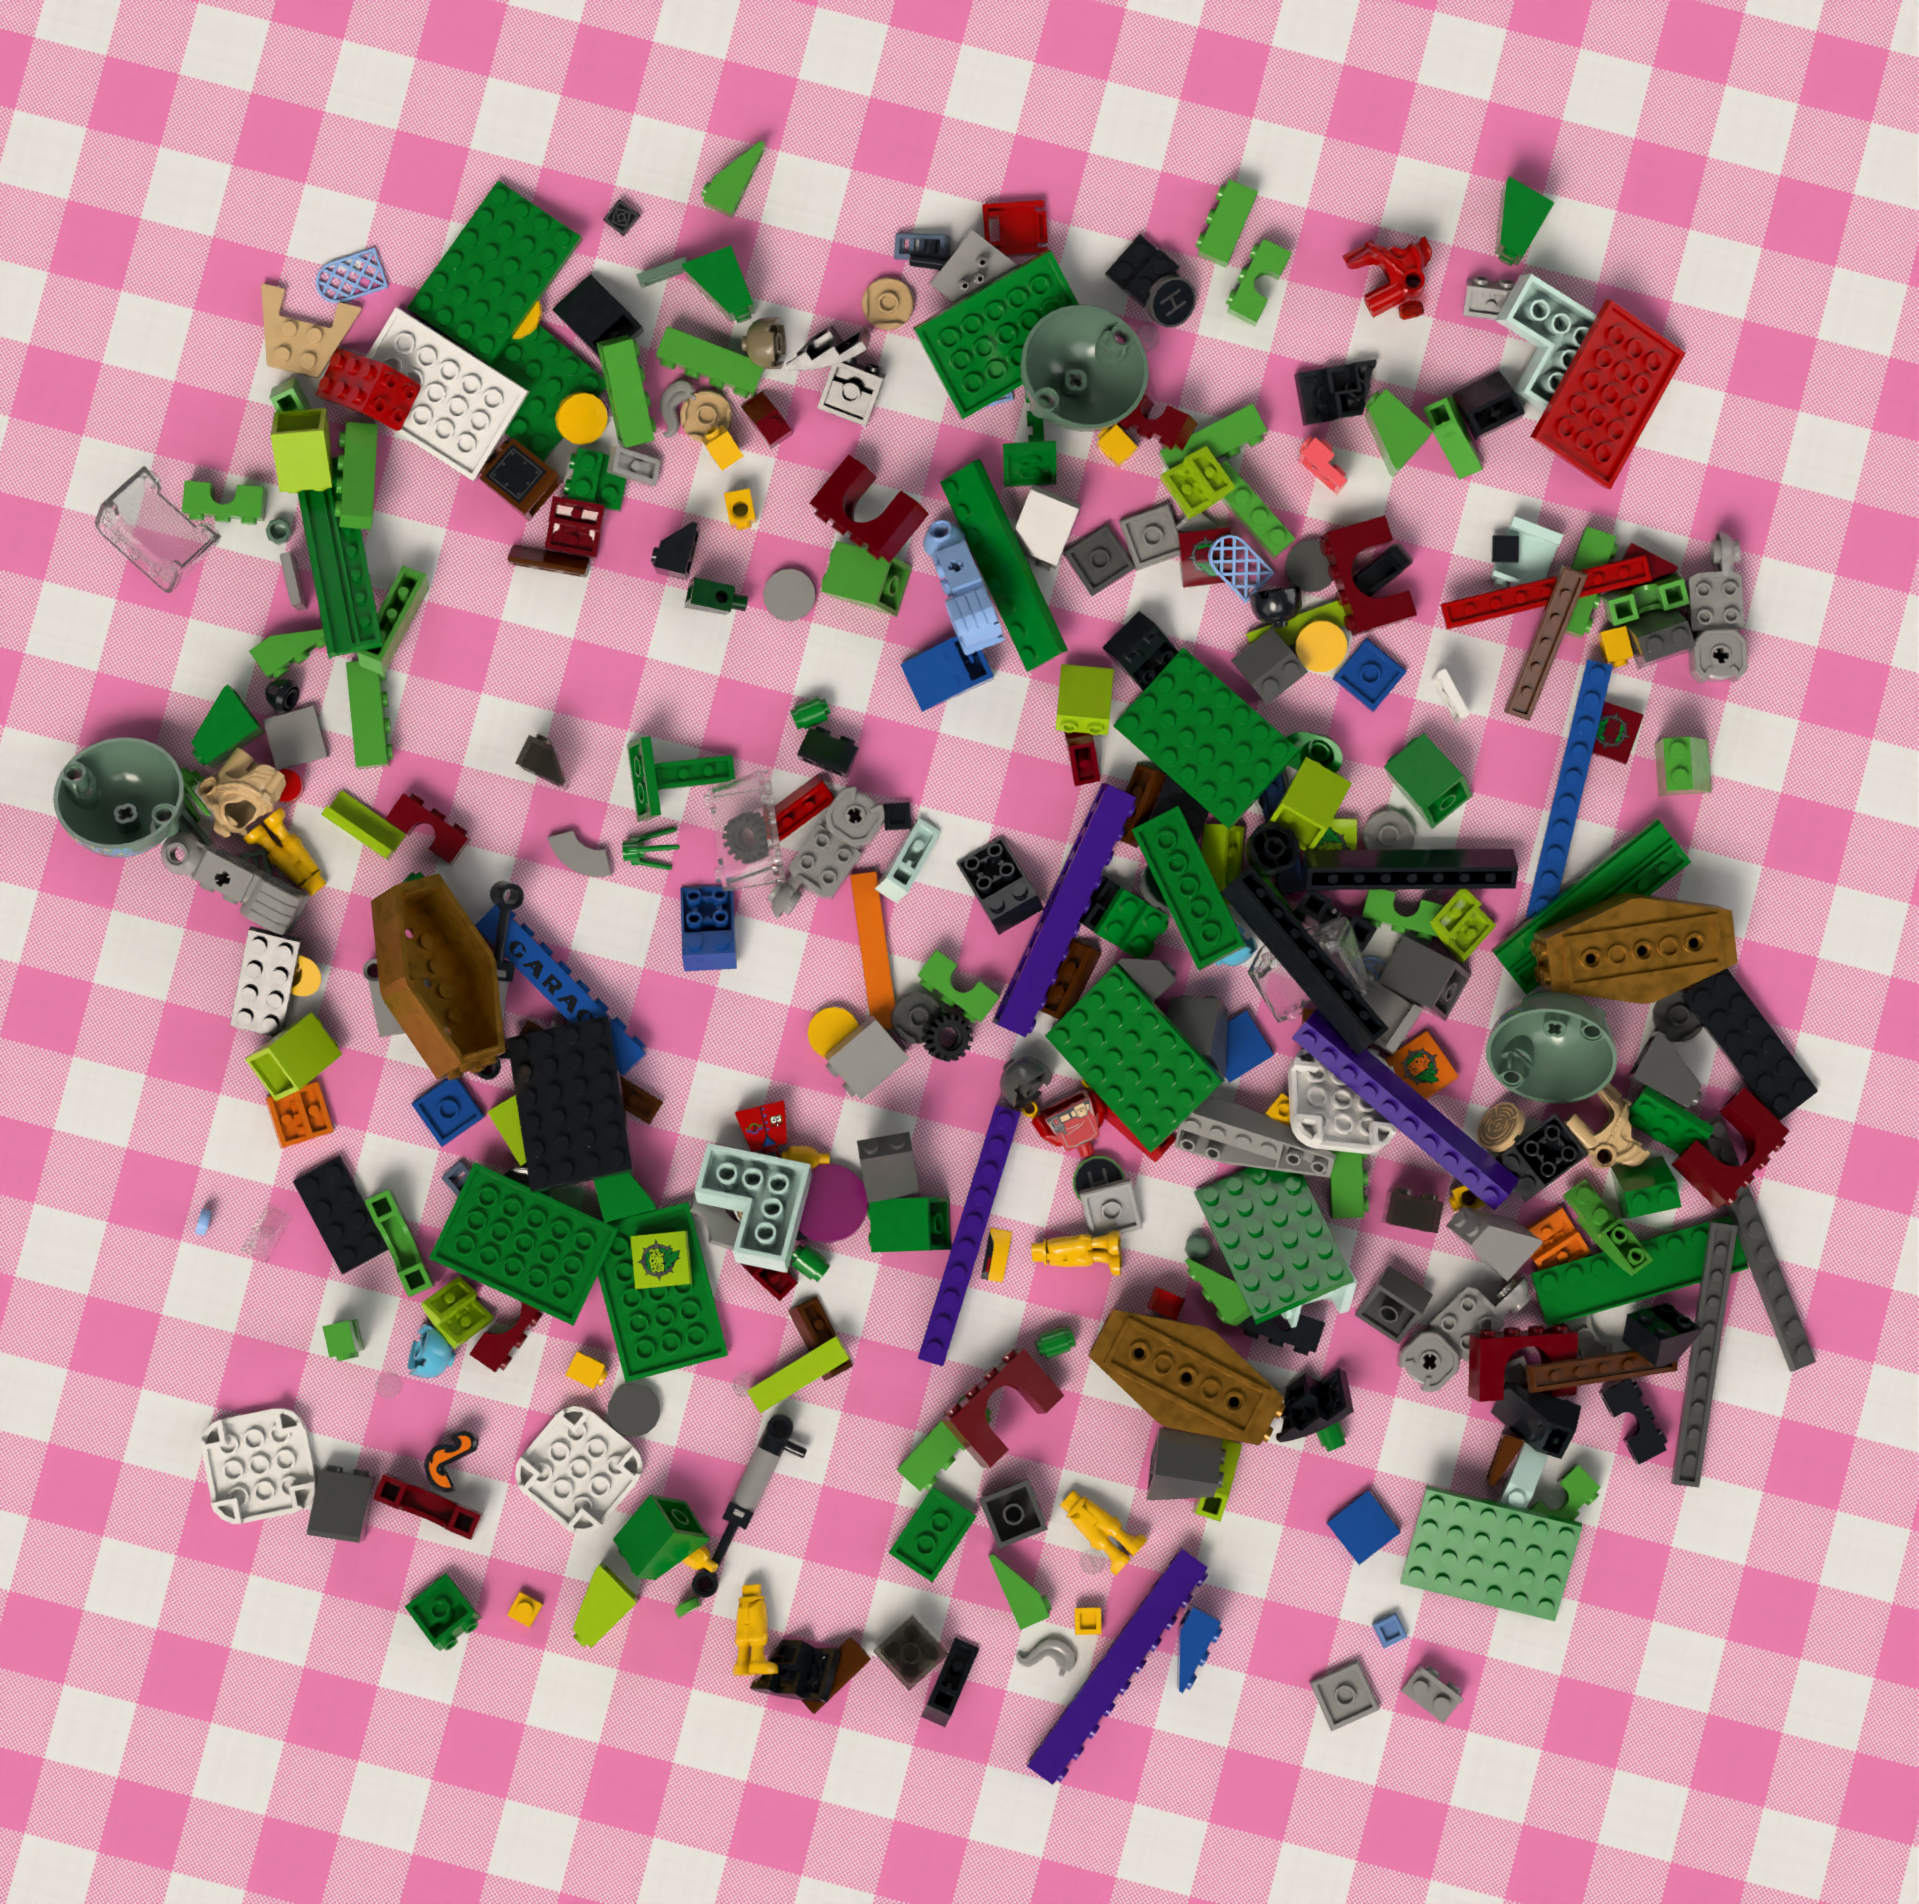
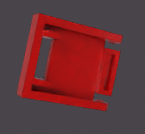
M1045 200L982 204L984 239L1007 257L1039 255L1046 251L1048 247L1037 246V244L1048 243L1046 211H1035V208L1045 207ZM999 218L1000 241L990 242L989 219Z

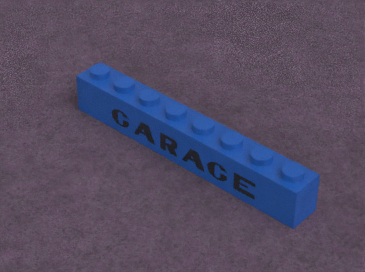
M497 905L475 924V927L494 946L500 910ZM510 910L504 956L510 962L515 963V967L571 1024L609 1016L606 1013L609 1008L599 998L594 1001L587 994L590 989L580 979L575 982L569 976L572 970L562 960L557 964L550 957L554 952L543 941L538 944L532 938L535 933L525 923L520 926L513 919L516 914ZM616 1016L614 1019L611 1018L619 1072L625 1076L647 1055L643 1051L646 1045L636 1035L631 1038L625 1032L628 1027Z

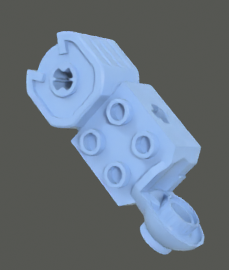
M938 520L932 523L925 534L923 547L925 552L932 557L939 578H944L940 580L945 595L951 597L944 602L964 654L967 656L975 651L977 652L1003 642L1005 639L1002 635L998 617L965 542L964 532L960 527L946 520Z

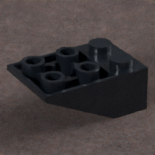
M591 274L552 309L599 361L600 357L596 342L628 335L634 341L644 332L640 323Z
M1002 836L956 862L998 935L1044 909L1037 893Z
M1555 1113L1516 1140L1511 1147L1499 1153L1495 1159L1519 1179L1514 1189L1527 1202L1587 1157L1588 1154Z
M1505 1381L1504 1400L1495 1401L1491 1413L1535 1451L1562 1459L1576 1432L1581 1405L1547 1395L1544 1392L1530 1393L1528 1388Z

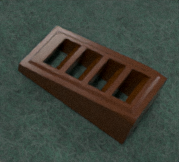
M1501 1434L1485 1480L1486 1484L1493 1487L1497 1484L1523 1446V1440Z

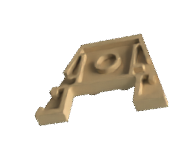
M262 283L261 292L267 366L319 379L330 363V359L335 354L336 349L345 336L348 335L355 320L361 315L362 308L338 302L333 325L331 328L280 316L286 290Z

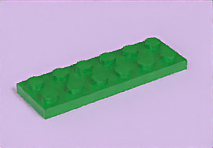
M1177 806L1132 829L1197 969L1200 971L1247 947L1181 808Z

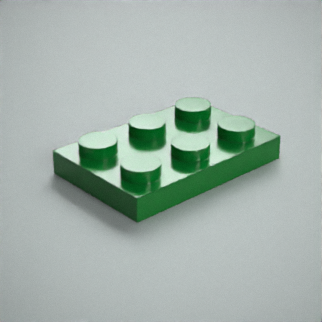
M1648 1086L1643 1089L1629 1107L1628 1120L1633 1127L1638 1128L1657 1142L1669 1147L1678 1155L1696 1140L1703 1145L1715 1128Z
M932 1487L888 1553L933 1583L977 1516L935 1487Z

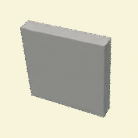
M1169 504L1119 521L1136 571L1180 556L1177 537L1179 532L1175 527L1176 523Z
M290 552L281 553L280 560L290 604L298 611L305 610L307 605L296 558Z
M315 706L263 719L277 771L328 757Z
M1130 1177L1079 1191L1089 1233L1093 1237L1106 1235L1113 1230H1118L1120 1234L1143 1228Z
M1358 1660L1309 1682L1331 1731L1380 1710Z

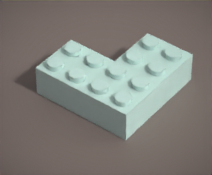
M1533 274L1519 276L1495 321L1538 347L1514 391L1518 397L1544 412L1597 315Z
M707 1143L694 1191L697 1203L743 1212L733 1249L735 1262L787 1273L813 1176L811 1164Z

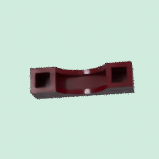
M521 1302L522 1311L516 1325L509 1331L501 1334L484 1332L469 1355L493 1372H498L499 1369L504 1371L512 1360L509 1354L514 1347L519 1349L528 1336L524 1333L530 1325L535 1327L543 1316L540 1310Z
M388 1473L383 1474L373 1497L376 1501L427 1519L450 1532L470 1540L474 1538L484 1513Z

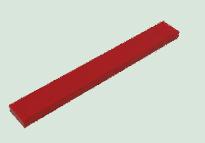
M1642 555L1580 570L1587 573L1588 576L1579 598L1652 581L1647 556ZM1557 576L1442 603L1440 607L1446 630L1545 607Z

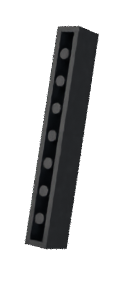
M1514 849L1304 850L1302 868L1306 890L1516 889L1518 873Z
M1252 866L1234 879L1221 892L1357 1055L1389 1030L1386 1024Z

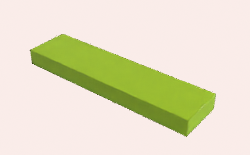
M1334 601L1297 615L1295 618L1288 620V626L1273 629L1290 647L1294 645L1298 631L1311 621L1328 620L1342 628L1345 627L1344 616L1346 615L1343 606ZM1272 624L1247 633L1246 636L1249 644L1269 630Z
M835 1336L747 1390L761 1414L846 1362L851 1357L838 1336Z

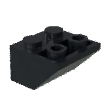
M1500 371L1452 393L1475 441L1521 419L1525 415V411L1515 391Z
M1140 611L1102 647L1113 662L1143 691L1179 653L1160 628Z
M1662 1303L1658 1306L1627 1314L1622 1341L1653 1366L1659 1367L1676 1362L1701 1334L1702 1328L1675 1309L1673 1305Z

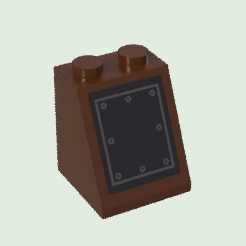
M512 438L510 442L506 440L498 448L497 453L499 455L493 462L489 460L484 464L480 471L482 475L479 479L527 521H530L563 481L558 473Z

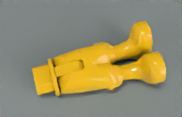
M280 807L267 817L263 823L278 837L283 847H280L271 839L261 824L255 827L243 839L247 844H258L269 852L268 858L270 863L274 866L276 865L300 889L304 888L310 896H313L327 882L320 875L322 871L319 870L313 858L303 846L302 839L294 834L290 835L285 828L283 820L286 813Z
M1113 1230L1106 1235L1093 1237L1090 1234L1043 1239V1243H1031L1032 1262H1044V1265H1048L1049 1262L1050 1266L1087 1267L1091 1266L1094 1262H1102L1108 1264L1112 1275L1121 1276L1122 1246L1121 1234L1118 1230Z
M1075 1490L1059 1505L1068 1513L1066 1515L1067 1518L1072 1521L1076 1528L1090 1542V1546L1096 1550H1103L1108 1555L1111 1561L1110 1571L1115 1576L1131 1558L1119 1550L1110 1541L1108 1536L1110 1535L1119 1541L1132 1556L1149 1540L1143 1534L1133 1536L1121 1529L1122 1524L1118 1517L1111 1516L1086 1496L1082 1498Z
M761 1584L743 1585L742 1597L738 1599L735 1635L738 1656L733 1666V1676L778 1674L777 1664L766 1660L764 1655V1646L768 1640V1617L766 1602L764 1601L765 1596H761Z

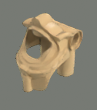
M236 747L218 773L210 775L198 788V795L204 799L206 806L212 809L215 816L214 831L223 837H229L231 832L246 836L247 830L245 828L259 816L273 811L274 804L279 801L281 793L286 786L285 776L269 765L260 766L255 762L252 763L254 759L238 747Z
M1610 1082L1597 1092L1600 1100L1609 1112V1118L1600 1130L1594 1133L1576 1114H1571L1563 1122L1587 1152L1588 1163L1593 1168H1610L1615 1162L1633 1167L1639 1166L1651 1155L1648 1150L1644 1151L1641 1148L1642 1143L1638 1140H1633L1631 1137L1632 1128L1628 1117L1629 1107L1632 1102L1626 1098L1622 1099V1094ZM1599 1150L1605 1151L1607 1155V1160L1604 1164L1597 1160Z

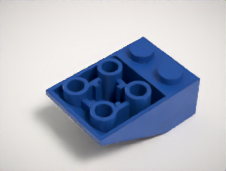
M957 636L900 664L922 712L994 680V675L983 651H975L966 656Z
M733 885L681 887V932L684 971L737 969Z
M1190 1604L1178 1626L1177 1688L1181 1693L1184 1692L1185 1688L1191 1689L1197 1678L1194 1673L1197 1666L1203 1667L1210 1654L1209 1650H1207L1211 1641L1216 1643L1223 1630L1220 1627L1221 1622L1218 1618L1193 1604Z

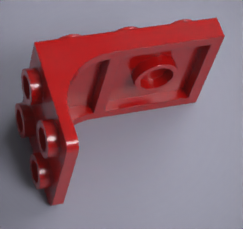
M337 348L335 354L330 359V364L324 377L319 382L315 396L362 413L393 430L399 431L413 406L421 386L416 381L384 363Z

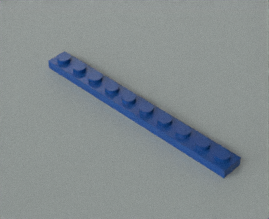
M1586 660L1525 914L1526 917L1535 915L1559 894L1613 665Z

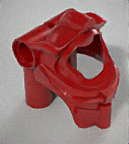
M1426 236L1420 238V242L1417 244L1411 242L1405 249L1395 246L1384 247L1370 239L1364 244L1365 247L1360 246L1342 256L1349 269L1376 265L1384 272L1389 283L1364 295V302L1374 318L1403 303L1407 298L1415 299L1422 295L1425 286V277L1422 272L1432 257V248ZM1411 279H1415L1420 283V285L1418 287L1411 288L1406 284V282Z

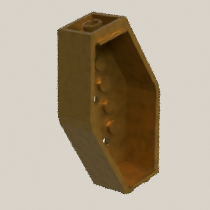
M439 873L394 885L371 901L379 988L383 1001L436 1079L447 1077L448 1080H453L463 1076V1073L470 1071V1074L485 1069V1066L496 1063L498 1061L497 1057L506 1052L497 966L493 952ZM405 930L411 932L412 938L406 936ZM424 979L429 981L430 988L424 985Z
M1634 893L1616 894L1533 933L1534 940L1531 941V951L1537 960V967H1534V976L1540 986L1553 992L1639 1004L1654 1003L1738 963L1732 910L1718 905ZM1691 938H1696L1698 941L1697 946L1694 948L1689 946ZM1640 946H1645L1646 953L1642 956L1638 955L1637 949ZM1593 954L1595 959L1592 963L1588 964L1586 956Z
M1111 1309L1088 1354L1157 1423L1167 1428L1260 1446L1262 1441L1267 1443L1274 1430L1270 1425L1274 1417L1280 1418L1286 1406L1282 1403L1284 1397L1216 1332L1204 1326ZM1142 1348L1144 1356L1141 1358L1135 1357L1134 1350ZM1185 1372H1189L1192 1376L1191 1381L1188 1383L1183 1382L1181 1379L1182 1374ZM1231 1397H1237L1239 1399V1405L1237 1407H1231L1229 1405V1400Z

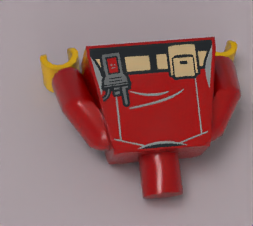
M1083 1078L1081 1083L1084 1090L1040 1110L1042 1115H1038L1039 1107L1032 1101L1031 1103L1035 1107V1111L1032 1114H1027L1024 1107L1022 1108L1023 1114L1028 1118H1032L1031 1123L1043 1140L1055 1147L1063 1146L1066 1151L1077 1148L1080 1157H1087L1094 1153L1095 1149L1091 1140L1100 1136L1099 1128L1103 1125L1106 1108L1103 1100L1085 1083Z

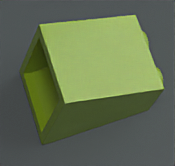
M327 408L274 412L270 435L279 492L298 493L302 490L324 491L332 488L334 473Z
M1306 757L1268 822L1280 823L1279 826L1291 829L1296 835L1302 850H1314L1331 824L1352 783L1343 776L1323 767L1319 762Z
M310 1012L297 1019L248 1055L245 1060L274 1100L277 1101L299 1091L343 1054L338 1049L336 1041L330 1038L324 1030L322 1022Z
M604 1562L594 1571L572 1629L576 1633L573 1637L583 1647L588 1645L592 1648L640 1600Z

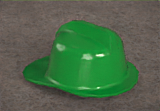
M1299 731L1291 733L1286 737L1300 750L1299 754L1288 766L1298 770L1304 759L1308 757L1319 762L1323 767L1334 773L1341 767L1343 762L1341 748L1327 735Z

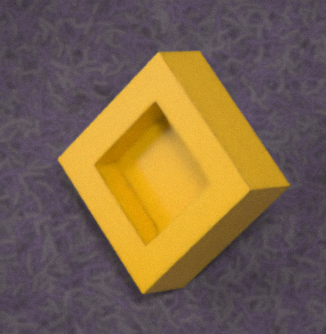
M520 1591L507 1616L530 1628L543 1603Z
M1101 1607L1074 1608L1075 1635L1102 1634Z

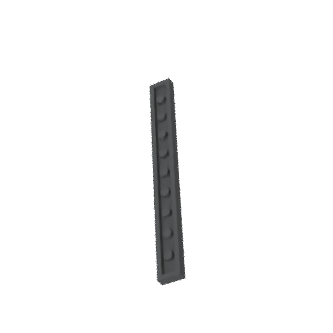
M1721 1114L1704 1120L1715 1128L1703 1144V1147L1721 1163L1729 1166H1740ZM1741 1186L1736 1191L1739 1194L1737 1199L1729 1206L1726 1205L1733 1225L1738 1226L1737 1236L1789 1371H1796L1815 1363L1816 1360L1749 1186L1745 1188Z
M1709 1221L1695 1316V1324L1702 1328L1701 1334L1691 1344L1671 1483L1674 1485L1698 1488L1700 1486L1738 1227L1733 1224Z

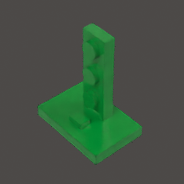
M1025 392V401H1026V403H1031V402L1029 401L1028 397H1027L1026 392ZM1026 411L1027 427H1032L1033 435H1028V442L1003 444L1004 487L1056 484V441H1044L1043 419L1034 416L1031 411Z
M651 736L640 737L627 744L637 822L649 821L661 815L659 790L732 783L736 781L732 755L654 763Z

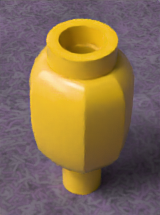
M791 1146L787 1151L781 1152V1158L811 1164V1170L819 1164L830 1163L829 1153H818L815 1148L810 1146Z
M704 1545L681 1561L695 1570L705 1568L714 1573L718 1568V1564L711 1560L710 1552Z

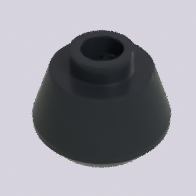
M277 679L271 682L265 691L266 700L279 714L291 711L299 698L297 683L294 680Z

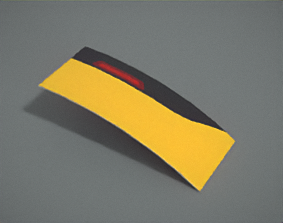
M990 1228L981 1279L1003 1283L1012 1236L1011 1231Z

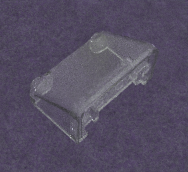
M143 466L101 503L95 519V526L106 540L166 593H171L219 543L221 535L212 524L201 523L196 526L160 493V477Z
M769 769L756 771L708 788V794H704L706 810L711 809L719 863V867L714 868L716 883H722L723 891H731L786 882Z
M1339 917L1305 929L1362 997L1369 992L1371 981L1354 929L1348 918ZM1263 945L1258 950L1247 973L1278 1023L1285 1020L1293 1021L1301 1016V1011L1305 1004L1312 1002V1000L1269 949Z

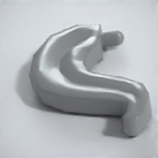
M679 380L671 384L662 394L660 410L668 426V430L663 433V436L666 438H670L678 432L679 419L676 412L678 404L687 401L689 398L692 400L696 399V396L693 394L695 389L689 382Z
M1047 1638L1040 1642L1026 1657H1022L1020 1654L1016 1655L1017 1661L1026 1667H1031L1044 1657L1050 1656L1055 1660L1057 1666L1061 1668L1059 1672L1061 1677L1064 1676L1066 1671L1070 1672L1075 1665L1074 1651L1067 1643L1059 1639Z

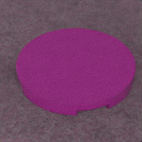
M836 1164L818 1165L812 1170L813 1176L798 1231L815 1242H838L849 1236L851 1237L863 1224L868 1207L866 1191L861 1180L849 1169Z

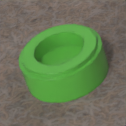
M693 1597L678 1605L674 1611L678 1618H682L702 1605L698 1597Z

